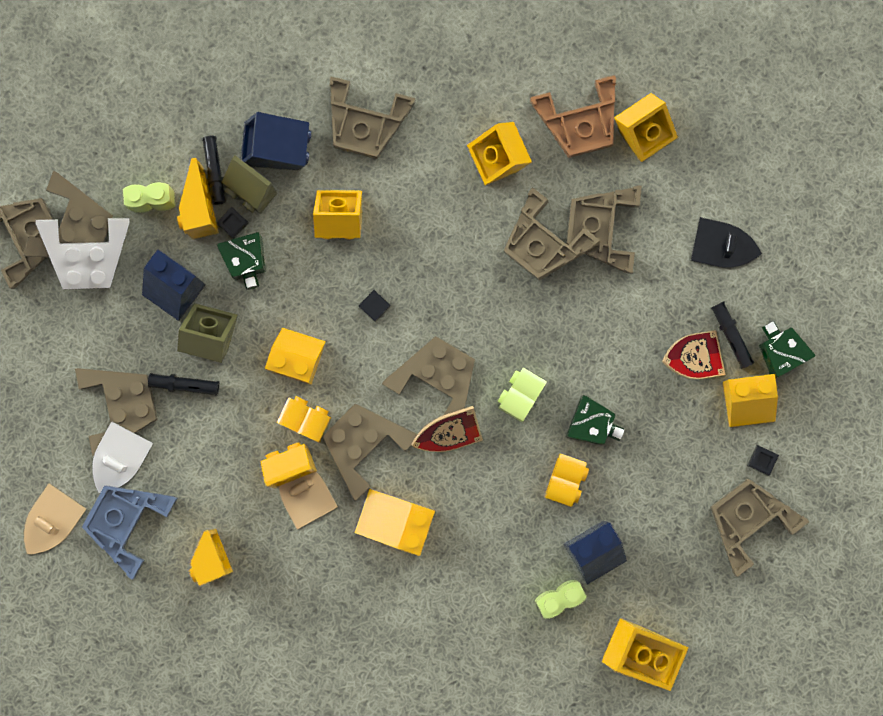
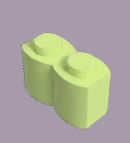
M152 183L146 187L143 185H130L123 189L124 205L133 212L142 213L151 209L163 211L175 207L174 190L166 183Z
M522 368L521 372L515 371L509 381L513 384L509 392L504 390L498 399V402L501 403L499 409L520 422L524 421L547 383L525 368Z
M570 580L562 583L556 590H549L540 594L535 602L544 618H552L559 615L565 608L580 605L587 597L580 582Z

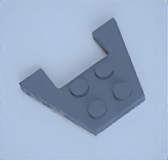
M104 486L82 528L133 580L145 560L126 551L124 547L142 513L148 507L168 517L178 498Z

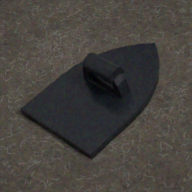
M700 217L691 261L716 267L732 268L745 265L762 254L756 242L742 229L728 223Z

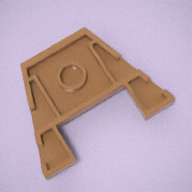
M615 75L595 80L600 100L598 104L556 114L550 92L530 98L532 106L568 158L612 147Z

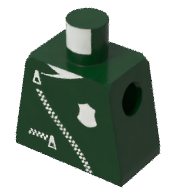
M256 232L218 243L217 247L232 278L235 281L243 279L246 290L259 287L257 274L266 272L263 239L260 233Z
M774 321L762 327L769 340L760 344L759 348L769 374H775V379L815 357L813 351L793 328L790 327L780 332Z
M583 395L580 398L566 437L604 445L607 437L620 441L624 428L612 424L616 415L614 412Z

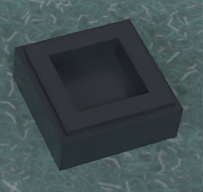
M233 207L216 222L233 239L249 223Z
M373 290L358 307L376 322L391 305Z
M756 445L747 466L770 476L779 455Z

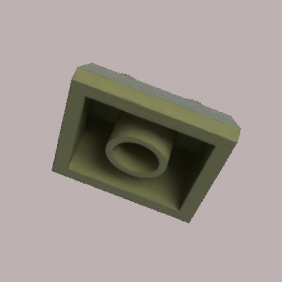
M236 155L232 158L222 180L223 185L226 187L224 191L233 199L239 197L243 200L242 205L251 213L256 210L261 214L277 194L275 188L270 181Z
M194 303L179 329L177 351L222 363L228 352L238 315Z

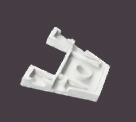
M108 218L109 242L60 243L58 219L36 220V226L63 289L111 287L129 226V218Z

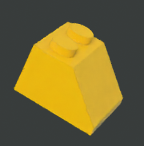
M652 93L614 117L620 134L640 162H643L678 138L666 103Z
M514 122L498 123L467 145L484 185L514 174L532 163Z
M317 190L313 212L315 238H360L362 227V191Z
M282 328L271 348L265 369L312 385L326 341Z
M775 374L729 379L723 382L729 427L776 422L778 393Z
M298 442L288 446V451L279 454V451H275L265 455L266 459L261 461L266 487L276 488L317 472L308 446L305 444L301 445Z
M217 529L203 532L190 563L192 567L189 570L191 578L199 586L233 572Z

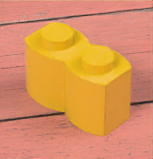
M295 396L294 400L288 398L277 423L320 443L331 421V417L327 416L329 411L319 406H316L314 410L306 406L308 401L298 396Z
M559 454L544 497L570 507L573 506V503L577 504L582 492L578 490L580 482H585L589 472V468H586L587 463Z

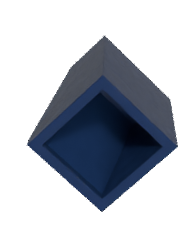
M256 112L244 122L241 160L250 167L299 171L309 161V152H307V143L311 139L309 122Z
M157 249L144 267L142 295L180 321L206 284Z
M601 521L563 544L587 585L627 562L623 544L608 521Z

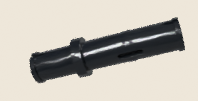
M205 136V138H202L208 173L206 182L210 186L211 203L213 205H221L226 203L222 183L224 177L221 174L216 136Z
M725 302L711 307L720 324L718 328L720 331L723 330L740 368L744 369L754 364L755 362L735 325L737 322L735 319H732Z
M150 373L148 378V388L218 396L219 381L177 377L176 374L167 376Z

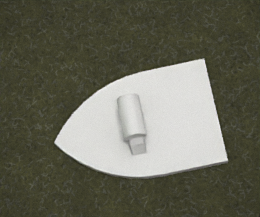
M111 422L93 458V479L98 492L101 493L104 486L120 487L127 483L140 468L153 443Z

